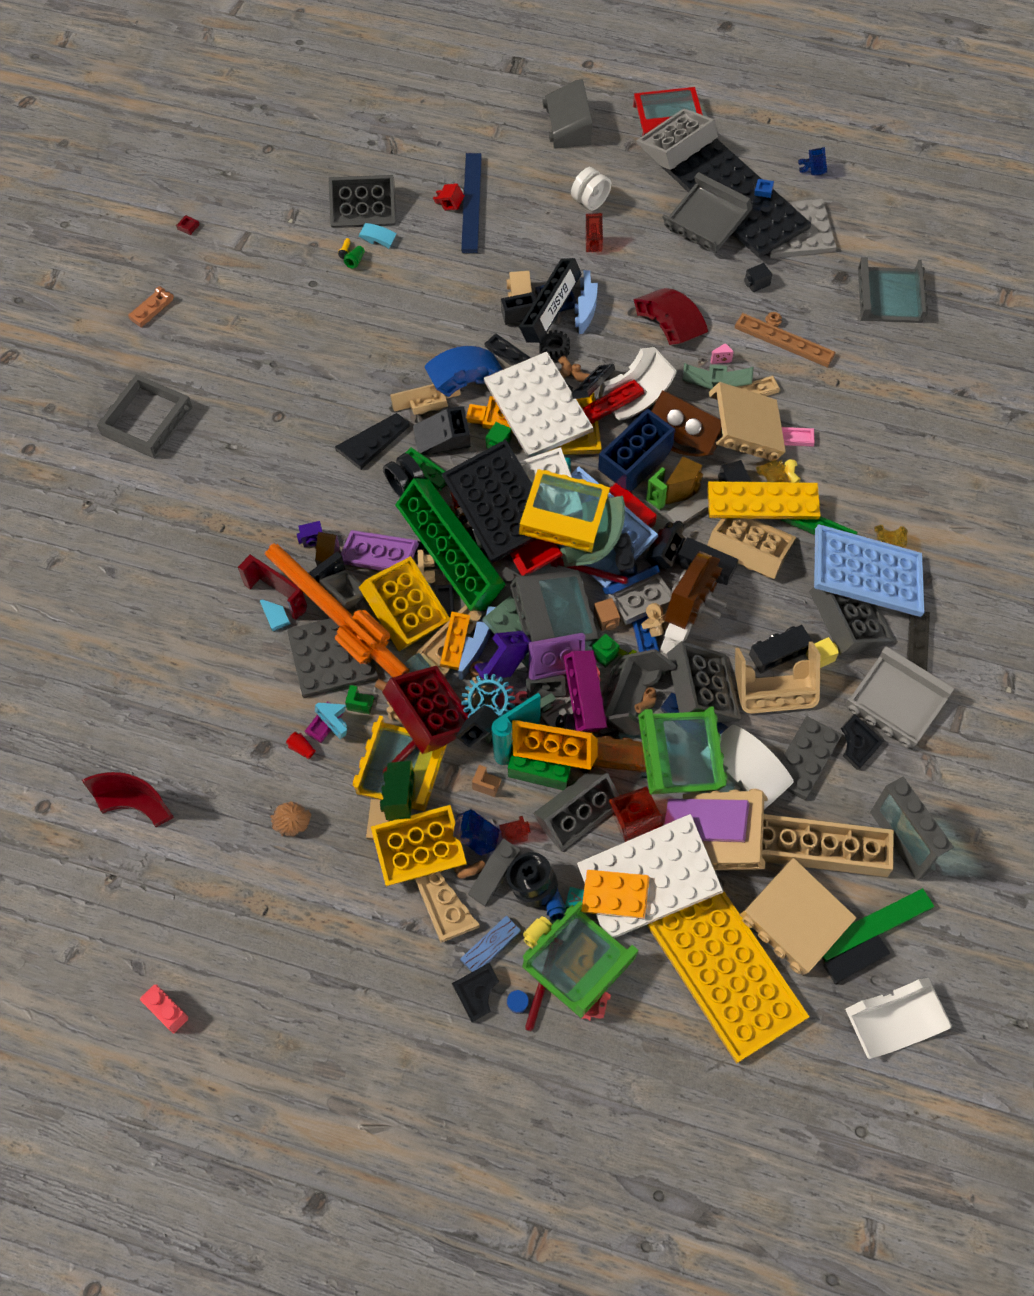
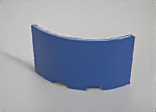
M461 346L449 349L435 356L425 365V369L436 389L447 397H450L460 388L467 386V383L485 384V377L503 370L492 352L476 346Z

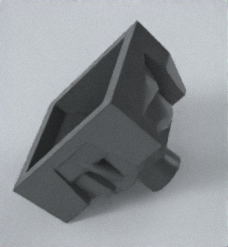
M347 570L320 579L319 584L345 609H351L355 605L359 607L367 602L358 588L362 583Z

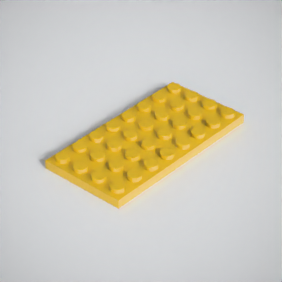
M723 892L649 923L647 926L737 1064L804 1022L810 1016L750 928L744 924L743 918L739 915L729 897Z

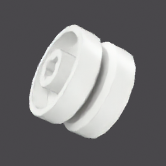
M587 167L576 177L572 185L571 196L577 202L582 203L587 209L591 211L596 210L608 197L611 190V180L605 175L600 174L593 167Z

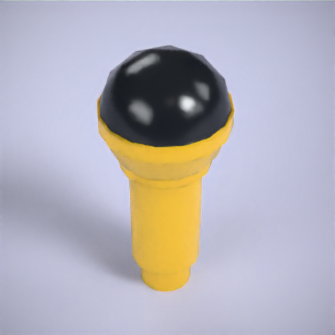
M349 238L344 240L342 248L338 251V256L341 259H344V256L349 253Z

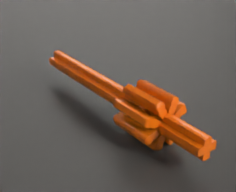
M273 543L269 546V549L265 551V556L339 626L335 640L359 664H367L373 658L391 677L409 673L410 670L386 648L391 637L390 633L366 610H358L352 615L278 544Z

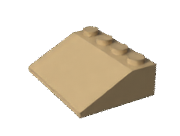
M722 518L713 529L707 546L739 559L738 564L745 566L749 570L757 571L765 577L775 579L796 537L755 519Z

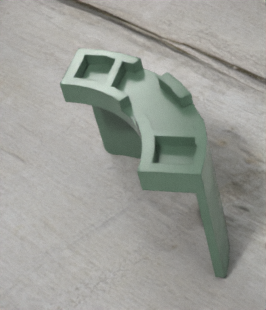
M623 496L607 498L592 553L568 546L561 548L565 567L593 564L610 553L619 540L624 525L625 505ZM599 500L582 504V520L588 522L594 520Z

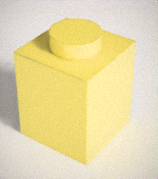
M829 637L814 644L821 654L820 668L836 661L839 650Z

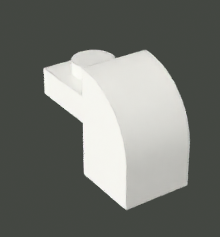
M669 623L660 652L667 654L678 643L684 642L689 635L692 624L689 623L686 629H682Z

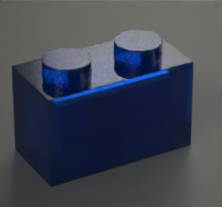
M470 809L457 815L453 837L474 850L477 854L483 856L495 851L500 829Z

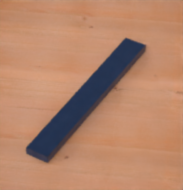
M466 153L462 253H478L482 153Z

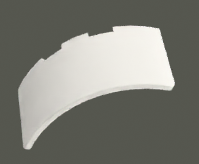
M655 347L640 349L636 359L629 366L630 370L626 374H620L601 384L598 393L599 398L633 379L645 390L642 396L612 412L618 420L631 418L648 409L657 401L661 391H666L676 375V369Z
M731 725L720 735V749L724 755L723 768L727 774V779L729 778L736 785L734 786L735 790L742 792L749 791L750 789H759L763 791L768 798V801H764V810L793 784L794 781L779 759L752 734L736 725ZM707 746L699 755L706 767L712 771Z
M929 978L918 979L893 990V996L891 994L884 997L880 995L862 1000L845 1009L868 1059L900 1050L952 1027Z

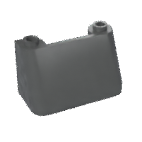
M583 79L575 80L545 95V99L542 100L543 109L549 112L552 132H549V140L553 142L554 149L591 145L592 120Z

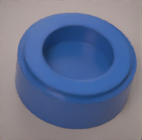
M515 990L508 995L507 1006L509 1010L513 1013H522L527 1009L528 997L523 991Z

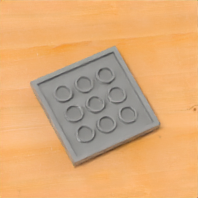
M823 199L788 202L811 222V228L769 252L770 258L835 252L836 244Z

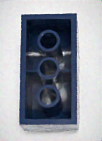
M646 409L599 453L598 470L614 483L631 492L668 456L673 446L675 428L649 409Z

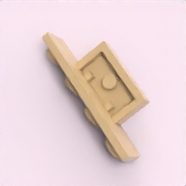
M434 384L391 394L390 397L394 411L411 408L414 415H422L428 411H438L448 407L446 399L459 396L461 392L459 389L450 397H447L438 391Z

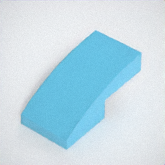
M365 223L358 237L371 244L376 241L389 249L397 233L375 224Z

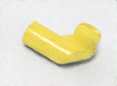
M789 459L784 464L783 474L790 482L799 483L801 479L794 473L797 462Z

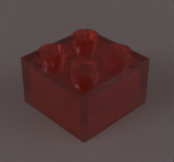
M647 786L609 799L613 818L624 842L663 826L661 814Z

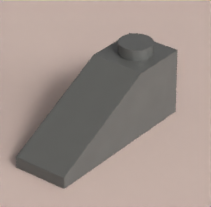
M503 839L490 856L468 895L483 906H486L506 879L509 865L515 858L521 855V850Z

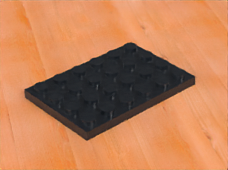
M506 439L442 473L443 479L492 563L537 539L519 534L520 522L533 484ZM537 492L533 507L548 511Z

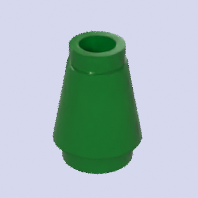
M357 246L344 256V264L350 269L358 267L365 253L364 248Z

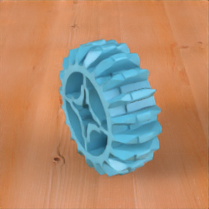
M484 674L485 680H481V677L477 676L478 683L470 680L473 687L465 686L469 694L462 693V697L468 698V700L462 701V705H468L463 711L465 713L471 711L467 717L469 718L485 705V699L482 694L489 698L490 696L493 697L491 700L495 708L492 705H488V703L486 706L491 708L499 717L510 711L508 707L514 708L515 704L509 703V701L515 700V696H509L513 689L506 690L509 683L505 682L502 685V677L495 681V674H492L491 680H488V674ZM492 685L498 688L492 692H485L481 687ZM475 692H477L481 697V701L474 709L472 699ZM503 692L505 696V703L503 708L500 710V708L496 704V700L499 697V695Z

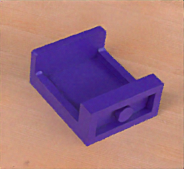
M523 631L495 634L492 639L499 648L489 662L477 663L474 666L481 678L484 679V674H488V680H491L492 674L496 675V679L512 676L529 651V642L531 641Z

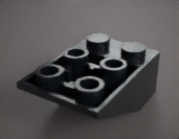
M464 406L445 409L413 425L417 451L422 455L471 447Z

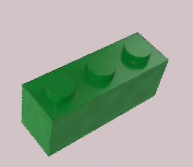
M513 751L508 765L509 778L558 790H565L567 788L571 774V766L513 756Z

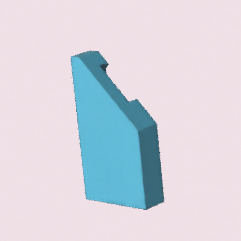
M260 600L272 631L290 625L283 606Z

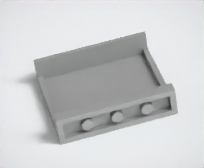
M886 646L851 698L847 700L845 707L852 714L863 717L869 725L880 728L886 736L897 739L903 747L913 750L955 688Z

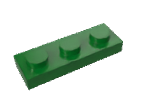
M412 447L405 452L417 462L425 479H429L436 489L440 491L446 485L442 477V473L446 472Z

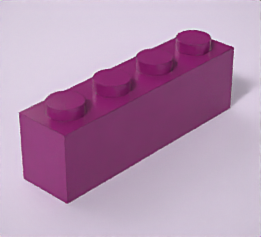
M572 651L563 657L576 731L598 732L607 728V718L604 714L603 697L600 691V679L597 674V661L594 657V651Z

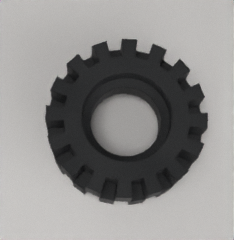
M550 330L549 334L546 333L542 342L539 343V353L547 352L551 359L558 363L561 356H566L567 358L569 355L570 339L569 337L567 338L566 333L563 335V331L557 333V330H554V333H552V330ZM551 344H558L561 347L557 349H552L548 346Z

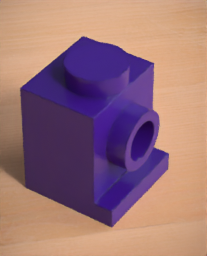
M320 521L299 525L300 533H297L298 543L303 544V547L317 545L318 532H323Z

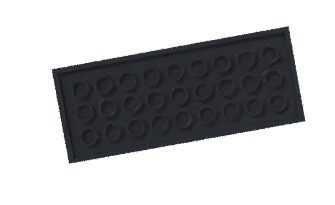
M717 138L701 148L700 151L689 156L687 160L676 165L675 168L667 169L662 167L687 192L696 184L694 177L699 172L750 198L752 210L732 234L758 258L811 228V222L774 189L772 190L771 198L755 196L757 180L762 178Z

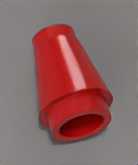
M295 731L286 741L289 749L307 759H310L316 751L302 733Z

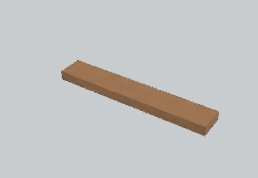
M742 313L735 324V329L827 368L836 353Z

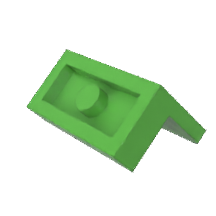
M663 467L649 479L646 501L659 510L665 506L667 485L664 484L665 468Z

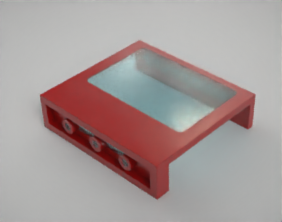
M695 87L634 93L633 107L637 108L643 131L642 136L684 108L703 115Z

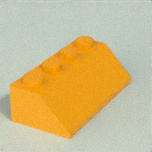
M517 720L512 721L513 756L591 770L598 756V739L592 733Z

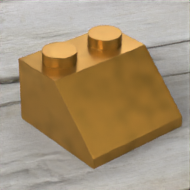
M686 457L681 458L666 482V505L688 500L694 493H698L701 487L700 481L703 477L701 464Z

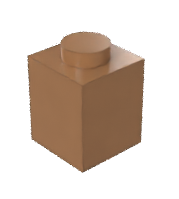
M612 598L594 603V614L601 631L613 630L619 626L620 615Z

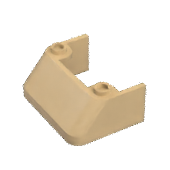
M809 642L808 660L798 661L793 667V675L755 678L754 669L746 665L742 652L739 648H735V676L742 709L746 713H762L815 707L820 700L821 654L814 643Z

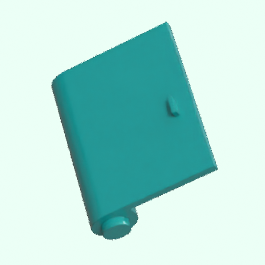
M539 693L493 722L494 759L498 764L506 765L510 762L513 751V720L540 724L541 696Z

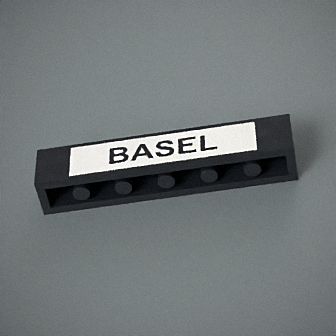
M575 258L560 259L520 324L519 328L526 343L542 342L581 277L582 273Z

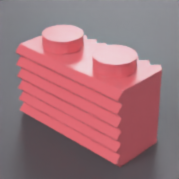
M157 984L153 985L140 998V1001L173 1034L188 1020V1016Z

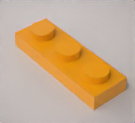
M451 612L440 667L459 670L470 615Z

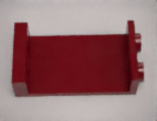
M251 554L238 566L245 587L251 589L259 580H262L288 598L287 603L294 620L306 612L307 603L303 591L293 582Z

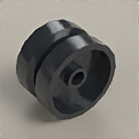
M403 453L397 457L396 463L391 461L383 466L386 480L399 497L402 496L413 478L425 479L421 468L408 453Z
M528 852L519 855L511 862L507 869V883L518 901L527 907L545 905L557 892V876L552 870L549 861L539 853Z

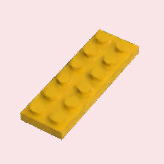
M708 481L707 484L709 518H820L818 483Z

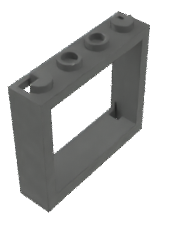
M136 374L129 381L125 390L119 394L114 404L109 407L104 417L99 420L97 427L102 436L155 459L193 406L189 396ZM141 389L176 403L147 442L113 427Z

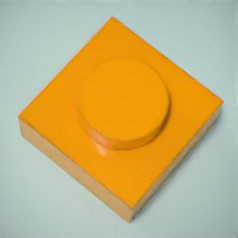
M469 404L466 415L467 422L483 425L487 406Z

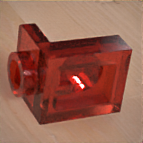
M519 816L518 821L499 825L502 840L505 839L511 844L528 841V833H531L528 821L524 822L523 816Z

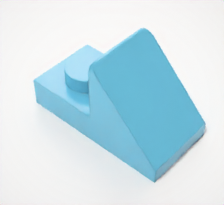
M317 703L315 705L317 715L340 740L346 736L347 725L341 718H337L345 712L346 705Z

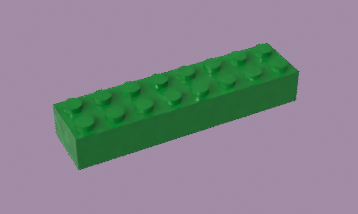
M413 478L395 506L470 611H486L506 584L429 479Z

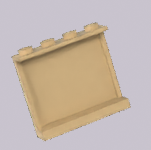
M719 382L709 391L710 398L718 400L723 437L716 442L717 445L774 462L786 452L776 399Z
M750 789L749 791L742 792L739 790H730L729 792L714 790L709 793L690 792V794H683L682 799L748 800L749 811L745 842L703 841L714 870L765 869V860L762 857L764 801H768V798L763 791L759 789Z
M792 858L739 915L743 918L742 921L746 926L754 928L759 933L758 937L774 948L777 956L782 959L785 958L790 963L789 966L795 973L804 975L810 972L856 917L802 865Z

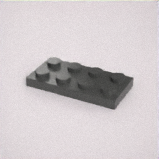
M808 716L805 717L780 761L794 781L786 791L806 801L840 740L841 733Z

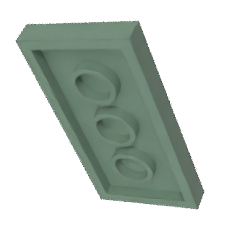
M511 596L482 620L494 634L522 631L516 605ZM529 652L521 661L527 667L528 670Z

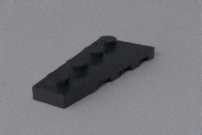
M395 413L336 445L335 450L361 470L409 428L410 423L401 415Z

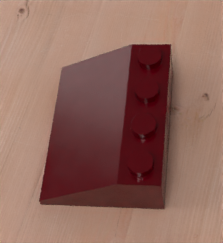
M437 665L392 677L382 692L422 754L438 750L456 740L457 733L466 719H468L469 712L465 713L463 711L465 706L462 705L461 700Z

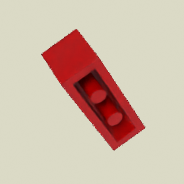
M617 483L610 487L609 493L614 497L623 496L624 505L650 528L656 524L657 515L630 491L623 489Z

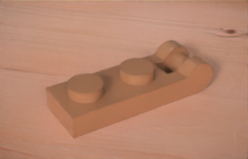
M158 286L155 289V293L133 310L128 317L142 328L170 304L174 296L170 292H166L161 286Z

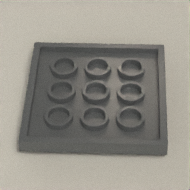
M331 618L287 629L303 698L350 687V685L354 686L378 680L373 658L367 664H359L335 640L339 626Z

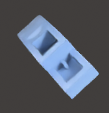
M583 270V277H580V288H583V290H581V296H578V304H575V314H578V317H575V327H579V334H583L587 329L596 310L598 283H591L590 270Z

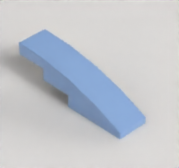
M488 606L486 615L496 607ZM477 621L474 637L465 638L458 670L460 680H463L469 673L471 664L479 659L491 635L492 630L484 622Z

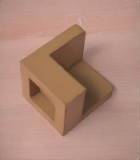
M479 765L472 780V789L495 797L501 784V778L488 774L487 767Z

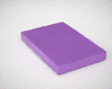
M578 633L529 642V678L536 680L566 674L563 656L572 651H585V635Z

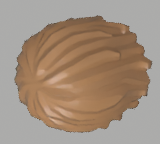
M296 802L283 803L276 808L274 815L270 816L272 827L282 837L284 835L295 836L308 828L311 813Z

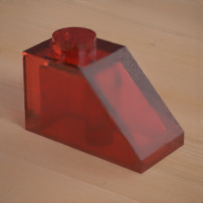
M602 213L586 214V252H602Z

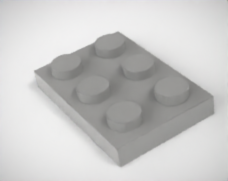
M657 573L618 592L608 594V599H613L621 619L627 625L646 617V608L651 603L659 604L662 609L668 607L671 591Z

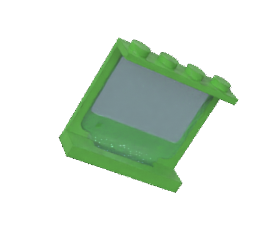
M709 707L704 712L653 714L652 709H644L638 715L650 794L719 791L726 786L727 774L723 768L724 755L720 749L721 736L717 731L718 718L717 714L714 713V707Z
M581 901L575 906L571 905L566 910L563 919H557L551 926L552 930L548 934L544 933L541 935L537 945L525 952L522 968L580 1018L588 1012L636 959L639 951L633 945L626 949L581 911L583 905Z

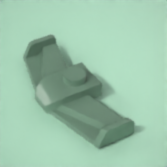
M684 363L682 380L709 388L710 390L719 382L735 387L745 386L753 382L754 367L727 372V366L710 365V369L707 371Z

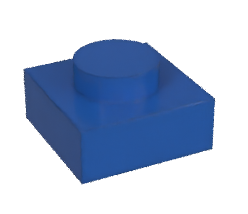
M758 179L754 195L771 198L774 181Z

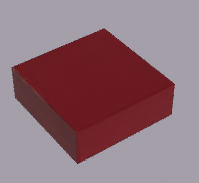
M185 215L176 227L177 230L191 235L200 224L198 220Z

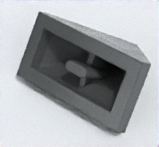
M557 675L536 680L527 678V698H531L537 693L541 697H545L550 693L554 697L566 696L565 676Z

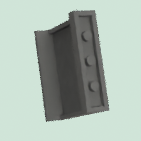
M698 172L694 177L696 184L669 217L665 214L662 217L667 229L674 230L680 236L689 238L693 243H699L705 249L717 253L752 210L751 199Z

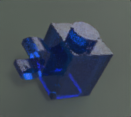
M825 147L809 150L808 159L802 158L798 160L799 165H805L799 168L800 173L806 172L808 168H811V175L828 173Z

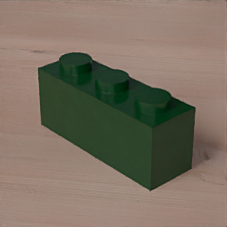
M412 761L387 763V771L383 773L385 785H382L383 800H380V810L384 812L386 820L411 818L415 779Z

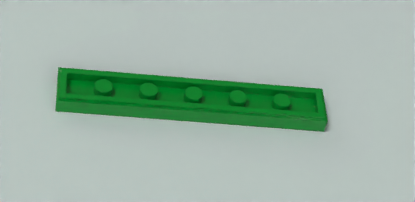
M922 888L852 923L824 954L822 959L824 962H827L871 938L881 935L933 909L932 901Z

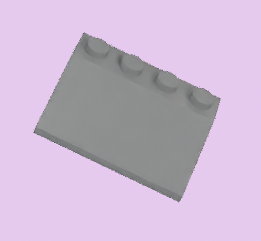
M684 108L636 140V142L660 166L673 169L682 161L687 160L689 156L700 151L705 145L710 144L718 137L714 119Z

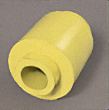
M543 916L539 919L537 918L523 933L525 937L523 939L524 942L531 948L535 947L541 935L544 933L548 934L552 930L551 926L553 924Z

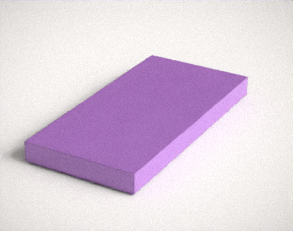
M351 530L341 555L344 565L383 571L410 556L413 559L419 543L417 540Z
M668 799L665 825L691 814L702 841L745 842L749 802L748 800Z

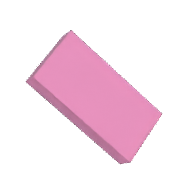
M782 427L784 445L814 447V428Z

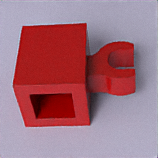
M458 183L445 184L442 190L436 191L437 197H433V200L436 204L440 203L444 211L458 210L465 195Z

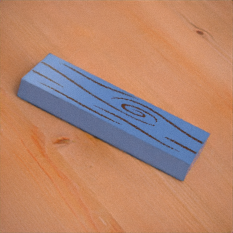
M505 916L460 959L461 962L471 972L477 970L496 957L521 933V930Z

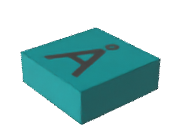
M574 887L569 888L565 904L567 909L571 905L575 906L579 901L583 902L584 890Z

